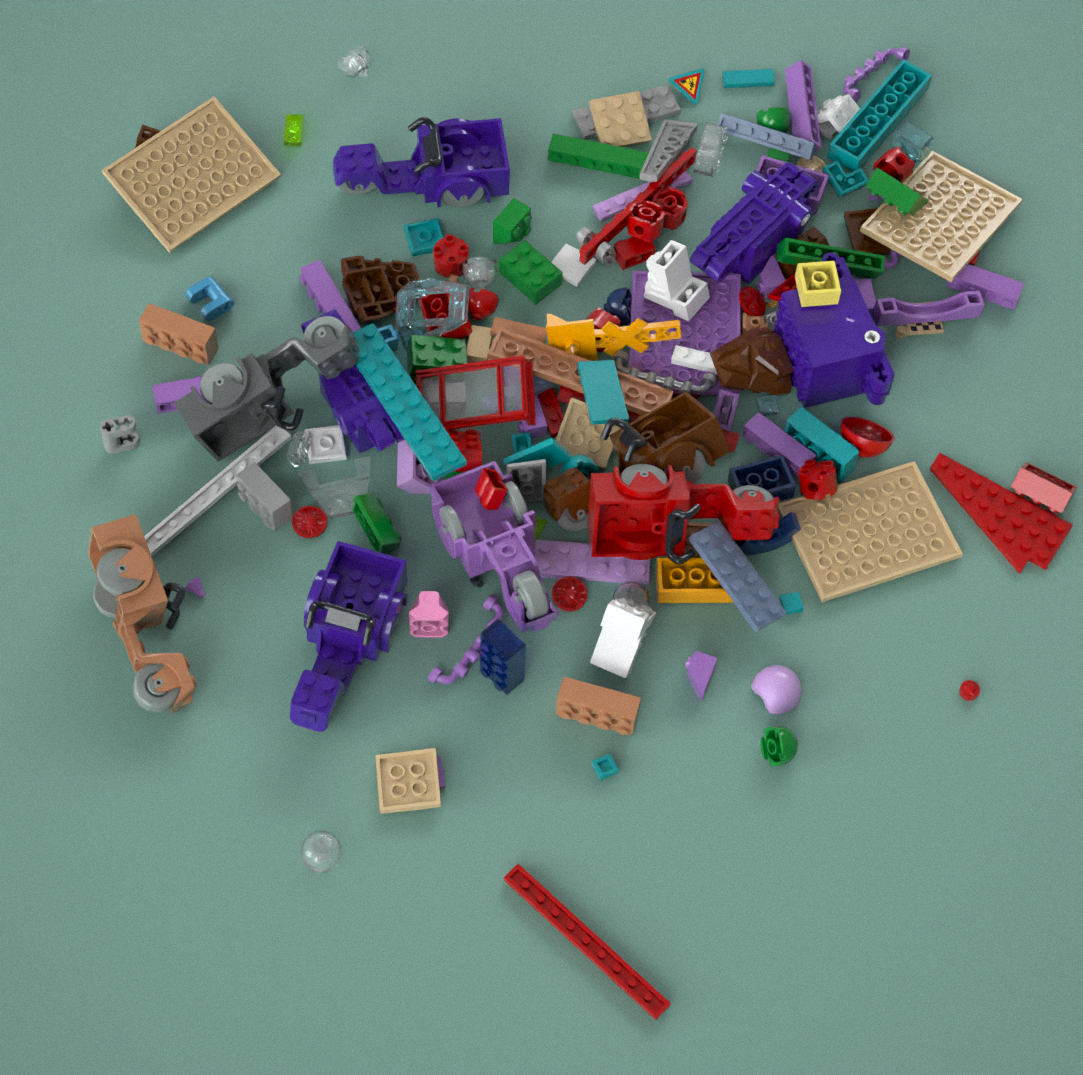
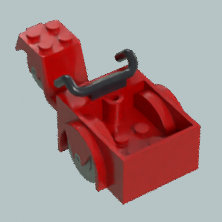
M636 464L627 467L621 473V478L618 467H614L613 473H591L587 517V534L591 557H625L633 560H648L657 556H667L675 564H684L695 556L693 549L684 554L688 519L718 518L734 540L770 539L774 528H778L779 497L773 498L767 490L758 486L747 485L732 490L726 484H692L691 481H686L684 471L673 472L672 466H668L667 476L661 469L648 464Z

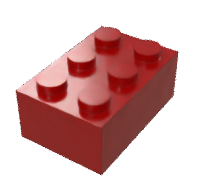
M445 281L418 299L429 336L463 339L473 332L460 290L455 285Z
M467 429L460 432L458 430H448L447 433L467 461V465L453 472H467L482 466L481 432L475 429Z

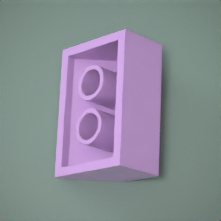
M406 440L399 442L397 487L410 494H431L430 485L440 482V478L432 481Z

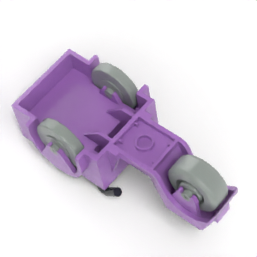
M493 461L430 485L432 512L439 536L448 554L453 559H460L469 575L471 583L476 587H482L484 583L477 578V575L495 569L500 579L506 608L520 632L525 633L532 629L536 632L549 627V623L557 619L559 611L550 602L548 591L541 580L537 561L533 556V553L536 552L534 528L536 526L534 510L528 512L524 498L518 487L513 483L512 474L504 476L496 462ZM483 468L496 470L501 475V481L507 487V492L498 510L485 509L474 490Z

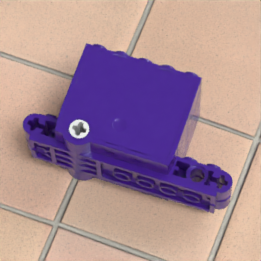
M826 253L823 256L822 262L835 261L841 288L838 304L801 307L798 289L782 292L781 299L778 302L779 309L776 312L777 319L774 322L775 329L773 333L781 336L792 364L793 372L790 374L792 386L796 388L797 399L804 408L864 393L872 404L881 405L890 393L891 384L895 376L885 353V334L879 327L875 326L844 257L839 258L835 253Z

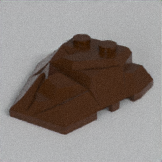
M364 256L341 259V271L344 276L342 280L343 288L353 315L359 317V320L363 323L381 320L426 294L414 263L392 260L391 263L382 262L381 258L367 260L364 259Z
M766 327L750 329L710 353L722 387L741 391L750 389L756 394L766 392L768 396L772 397L791 393L792 381L789 375L793 372L792 364L781 336L774 334L772 330Z

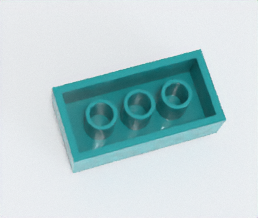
M802 406L787 420L785 432L816 455V462L827 460L834 462L838 484H841L854 471L859 450L853 444L844 440L839 433L831 430L825 422L818 420L810 411L805 410Z

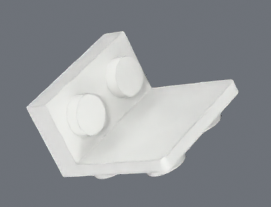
M849 94L839 95L835 99H827L823 102L822 108L817 111L818 122L830 121L837 132L840 133L860 108Z

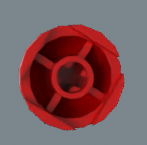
M475 288L465 289L463 302L466 312L472 316V319L482 320V318H488L495 313L499 303L497 294L485 289H480V292L474 291Z

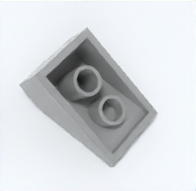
M546 460L507 464L505 475L512 474L513 483L518 487L525 502L543 500L544 484H546Z

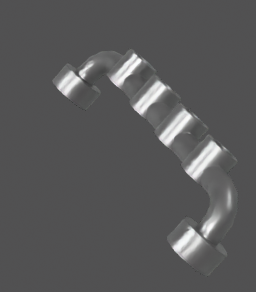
M618 350L613 357L618 371L653 384H661L663 388L672 391L673 388L680 389V394L688 392L690 395L691 392L705 393L710 388H714L718 380L714 374L705 373L701 381L703 385L695 386L689 381L679 382L670 376L664 378L654 372H640L635 367L625 368L623 365H626L629 360V354L625 351Z

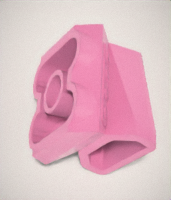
M422 591L418 595L409 612L411 635L415 637L439 638L448 635L449 609L438 592Z

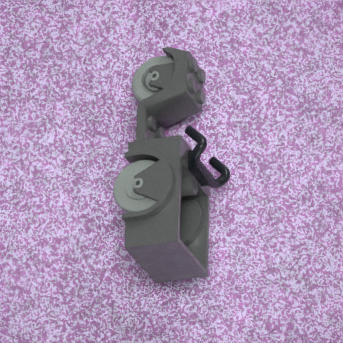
M332 316L319 317L307 326L303 335V341L293 337L267 354H262L257 358L252 353L242 360L237 357L236 361L242 371L231 363H219L210 367L200 382L202 397L198 390L192 386L190 387L192 392L174 403L193 437L219 462L248 442L262 436L275 425L288 431L296 430L300 425L304 410L296 409L292 423L283 421L294 414L285 398L282 376L285 372L299 366L302 361L306 360L325 378H335L342 371L353 367L359 361L360 348L358 347V341L347 324L344 325L339 319Z

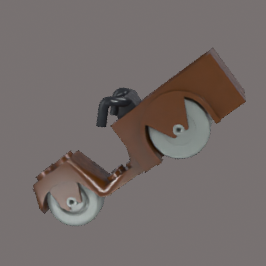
M684 392L653 411L639 416L630 424L618 418L609 419L600 437L604 440H607L608 437L611 439L618 456L620 478L621 473L627 467L636 464H648L661 469L666 476L668 466H672L673 472L684 471L686 481H691L692 484H695L704 472L705 460L707 464L713 467L715 466V460L730 452L717 417L688 392ZM614 425L621 427L620 430L609 435ZM574 467L544 484L543 505L547 513L564 529L579 531L587 527L590 481Z

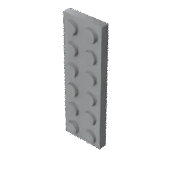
M668 84L640 92L648 123L680 114L681 109ZM590 106L572 110V116L583 139L587 140L597 137Z

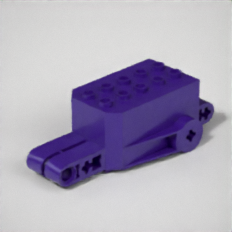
M336 309L319 316L335 317L345 325ZM317 317L301 324L303 333L307 326ZM356 365L345 369L337 377L331 379L325 378L319 372L320 392L332 409L340 429L345 435L349 436L359 454L373 447L380 452L395 445V441L399 443L405 440Z

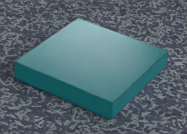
M438 218L404 225V232L412 257L433 253L435 244L444 238Z

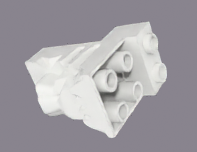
M671 240L661 252H656L646 261L649 272L643 295L644 298L673 310L675 316L690 321L710 296L707 282L692 277L686 246Z
M627 597L613 599L608 604L600 626H603L590 663L623 678H627L634 666L638 650L641 648V641L647 634L645 630L651 625L656 612L646 605L640 606L635 604L632 599Z

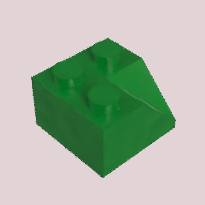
M513 198L493 221V243L518 242L524 236H528L531 232V207Z

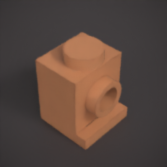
M743 313L741 335L750 329L768 328V322H764V317L747 316V313Z

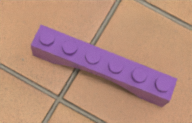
M980 290L961 292L953 297L931 303L915 304L903 302L896 298L877 299L872 314L876 327L979 318L984 302Z

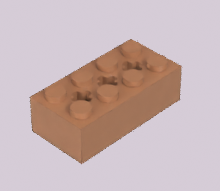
M150 303L139 318L142 339L149 345H156L165 351L177 353L181 357H187L199 364L203 363L206 365L210 364L219 349L216 329L212 326Z
M563 677L557 696L556 715L563 719L577 720L581 724L596 725L603 730H614L621 735H633L639 715L641 697Z

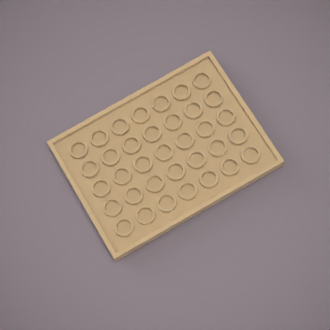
M214 96L102 170V174L169 253L281 176L278 170Z
M932 151L917 166L913 174L902 182L929 200L928 203L913 216L909 213L905 216L897 211L898 206L893 204L891 207L884 202L861 226L860 232L952 282L1020 206L1022 199Z
M915 461L840 484L833 496L830 497V494L825 495L826 499L811 500L801 496L779 503L778 513L781 519L790 512L796 513L801 530L791 537L792 542L821 602L961 558L963 555Z

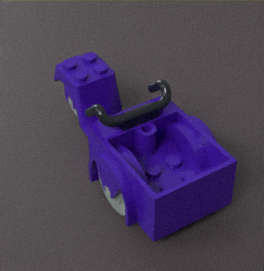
M421 117L408 126L411 132L417 129V145L411 155V160L384 162L373 143L340 146L333 158L335 185L343 192L352 195L365 194L376 187L382 194L387 195L416 192V195L424 194L425 203L437 202V208L441 207V197L445 203L451 206L466 207L478 202L483 197L484 190L487 203H490V197L509 195L510 166L501 118L474 121L453 118L435 124L431 119Z
M337 541L326 570L321 569L317 573L306 601L304 628H306L307 641L317 644L316 652L318 656L312 671L304 670L291 699L289 718L292 723L314 732L325 731L328 728L335 703L340 695H346L357 665H362L364 658L377 662L380 651L389 652V640L398 625L402 605L407 606V594L403 593L407 584L406 560Z

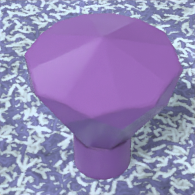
M200 577L189 580L185 590L196 594L200 599L203 598L206 593L202 590Z

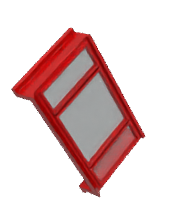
M524 355L416 371L417 388L446 431L525 420L528 426L536 425L533 362H528Z

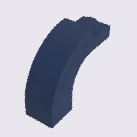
M790 512L779 520L778 528H774L770 539L734 541L745 555L761 554L776 550L793 541L791 537L799 532L801 527L796 513Z

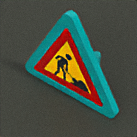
M704 69L669 78V82L694 105L699 100Z

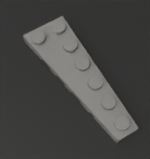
M664 119L640 172V180L657 182L698 129V123Z

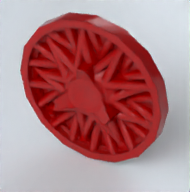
M749 286L742 288L739 292V301L743 310L750 316H762L765 313V302L761 294Z
M316 506L301 507L292 517V527L301 537H318L327 527V517L322 509Z
M568 576L556 581L552 588L551 596L558 608L563 611L572 612L583 607L588 593L582 581Z

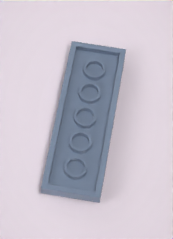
M721 521L689 537L691 544L755 632L785 617L787 612Z

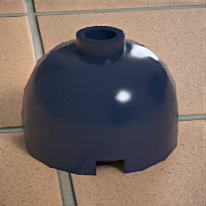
M625 287L612 291L607 297V303H604V311L617 316L621 321L620 324L631 323L632 294L630 289Z

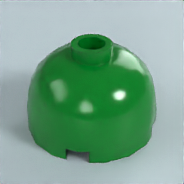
M779 107L768 108L766 112H763L762 109L756 114V122L759 125L785 133L790 127L791 112L787 113V109Z
M784 726L765 728L763 730L765 732L764 737L760 739L761 752L764 759H769L771 762L769 765L775 767L791 762L796 756L798 749V740L794 733Z

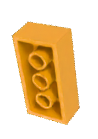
M657 558V603H734L702 558H691L686 563L680 565L673 563L669 558Z

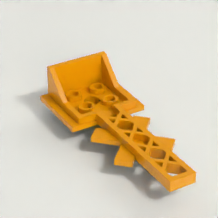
M546 314L548 345L590 361H598L596 348L606 347L604 352L614 357L616 351L628 345L642 354L649 347V344L646 342L681 338L680 320L646 323L637 318L630 326L618 327L608 321L602 329L594 330L593 319L567 322L552 314ZM671 328H676L677 331L668 332L667 330ZM654 330L656 331L655 334H650V333H649L650 331H654ZM595 337H600L602 339L596 341Z

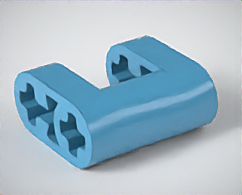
M212 276L191 286L185 293V296L191 303L199 302L209 296L212 302L206 304L200 312L206 321L214 320L234 306L232 298Z

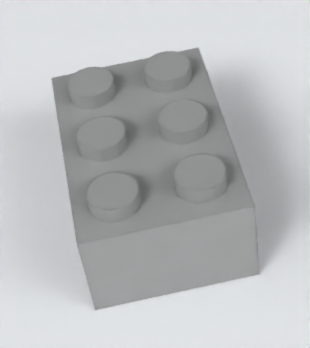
M255 462L236 475L238 482L236 485L239 489L238 496L244 503L247 502L250 505V509L255 515H259L262 518L266 527H271L276 532L292 520L291 500Z

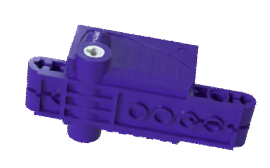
M786 162L774 175L767 173L764 176L757 170L751 172L742 185V191L746 195L724 214L720 220L716 221L711 228L710 235L696 247V250L690 257V262L700 270L705 271L707 275L717 282H721L732 272L733 274H741V279L750 284L763 271L769 258L777 252L778 243L785 238L796 239L804 232L805 226L813 215V209L809 207L810 204L807 199L816 191L819 181L804 173L803 170L791 162Z

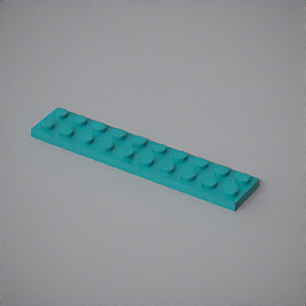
M374 323L353 332L360 348L359 361L356 362V367L432 481L467 465L466 459Z

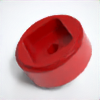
M972 680L964 681L959 689L960 696L967 701L975 700L980 693L979 685Z

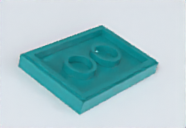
M550 438L504 458L503 462L507 467V464L545 459L546 469L571 459V453L555 439Z

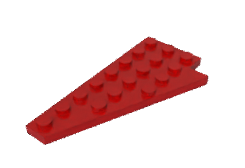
M942 453L938 454L930 467V471L1018 573L1021 574L1028 561L1045 570L1047 569L1072 529V524Z

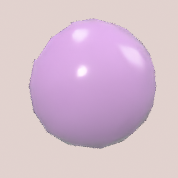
M771 665L763 668L754 677L751 684V689L755 694L760 695L766 709L771 714H784L792 711L798 705L802 695L801 682L796 673L781 665Z

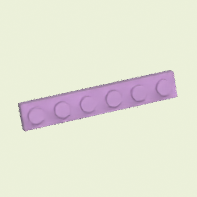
M686 170L669 187L680 189L692 184L693 179ZM651 182L644 183L593 205L594 213L601 222L615 217L617 213H621L629 202H633L640 192L647 189Z

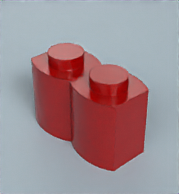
M483 468L474 490L485 509L498 510L507 492V487L501 481V475L496 470Z

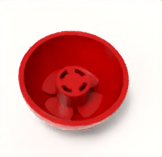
M845 417L841 421L840 435L859 450L858 455L860 457L871 458L879 456L886 452L894 442V435L888 429L873 421L860 417Z

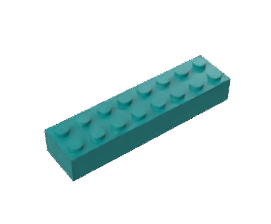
M903 59L830 143L827 158L834 162L838 161L841 166L851 172L862 168L929 89L932 75Z

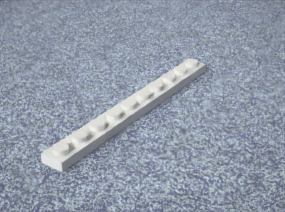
M278 426L273 427L147 533L144 537L151 556H154L232 490L238 483L236 476L238 473L254 462L260 466L291 440V435Z

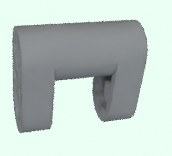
M587 226L581 228L576 236L579 245L582 247L591 241L594 232ZM603 242L597 248L594 257L608 267L614 262L616 252L611 245Z
M125 415L101 422L100 432L106 452L115 454L133 450L139 446V435L135 432L136 421L132 416ZM125 423H129L130 427H126Z

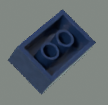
M783 455L729 469L727 481L732 490L741 486L751 485L767 490L773 498L779 497V501L794 496L796 484Z

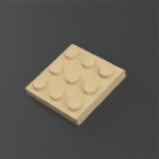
M640 91L589 101L599 143L627 147L652 141Z
M571 398L556 441L571 453V457L578 454L589 456L602 469H606L613 449L610 437L607 440L600 438L605 424L591 425L586 403ZM614 425L609 435L620 430V427Z
M436 748L375 755L380 814L441 807Z

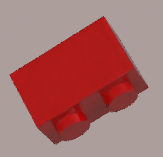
M636 237L620 240L613 247L616 252L615 259L622 271L646 262L651 255L655 254V246L652 242H645L643 239Z

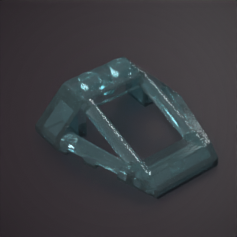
M423 278L409 281L397 293L395 328L404 349L407 350L411 335L440 337L446 331L450 332L466 323L468 319L469 287L453 282ZM450 293L448 318L414 320L416 298L425 297L428 294ZM425 326H441L426 334H423V331L417 328Z

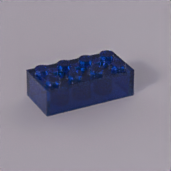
M497 619L480 633V672L485 678L489 677L493 681L497 690L503 691L508 695L524 681L526 644L503 622Z

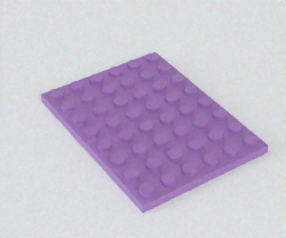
M633 271L631 324L637 318L646 323L680 320L681 338L646 342L649 344V347L642 354L630 347L629 369L635 367L640 372H654L660 377L666 378L670 376L679 382L689 381L695 386H702L703 375L710 372L671 364L675 346L678 345L711 353L740 336L739 292L741 290V274H729L721 282H717L706 273L691 272L692 277L707 282L710 298L692 319L687 321L675 316L673 310L644 298L643 295L649 271ZM671 328V329H668L667 331H668V332H674V331H677V330H676V328ZM654 330V331H650L649 333H650V334H655L656 331H655V330ZM714 374L718 378L714 388H710L701 394L691 392V395H718L719 389L739 394V390L722 387L717 374ZM673 388V394H680V389Z

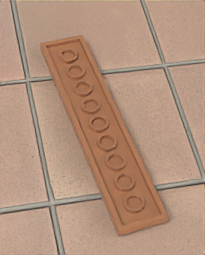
M501 327L499 328L488 351L487 358L494 360L524 355L528 362H533V375L583 393L577 363L590 360ZM520 364L510 366L520 370ZM617 371L627 410L643 415L671 400L674 391Z

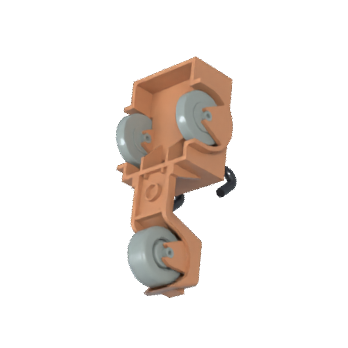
M136 514L92 527L88 555L95 571V578L98 579L93 591V600L95 606L102 614L110 618H116L113 621V627L116 629L118 637H121L124 642L132 667L137 673L133 683L134 698L142 708L148 711L164 712L172 708L171 714L175 713L184 705L192 703L193 693H195V687H197L195 677L193 675L190 676L188 670L190 668L187 657H183L182 653H144V644L142 640H138L137 634L144 629L162 624L166 609L172 612L166 624V627L172 630L180 615L179 607L185 597V590L181 585L173 582L162 585ZM171 590L177 592L173 603L169 601Z

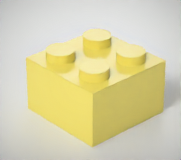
M835 261L798 263L795 279L801 307L838 304L841 288Z

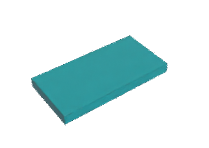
M614 360L578 362L577 369L591 425L606 424L611 418H618L628 423L629 417Z

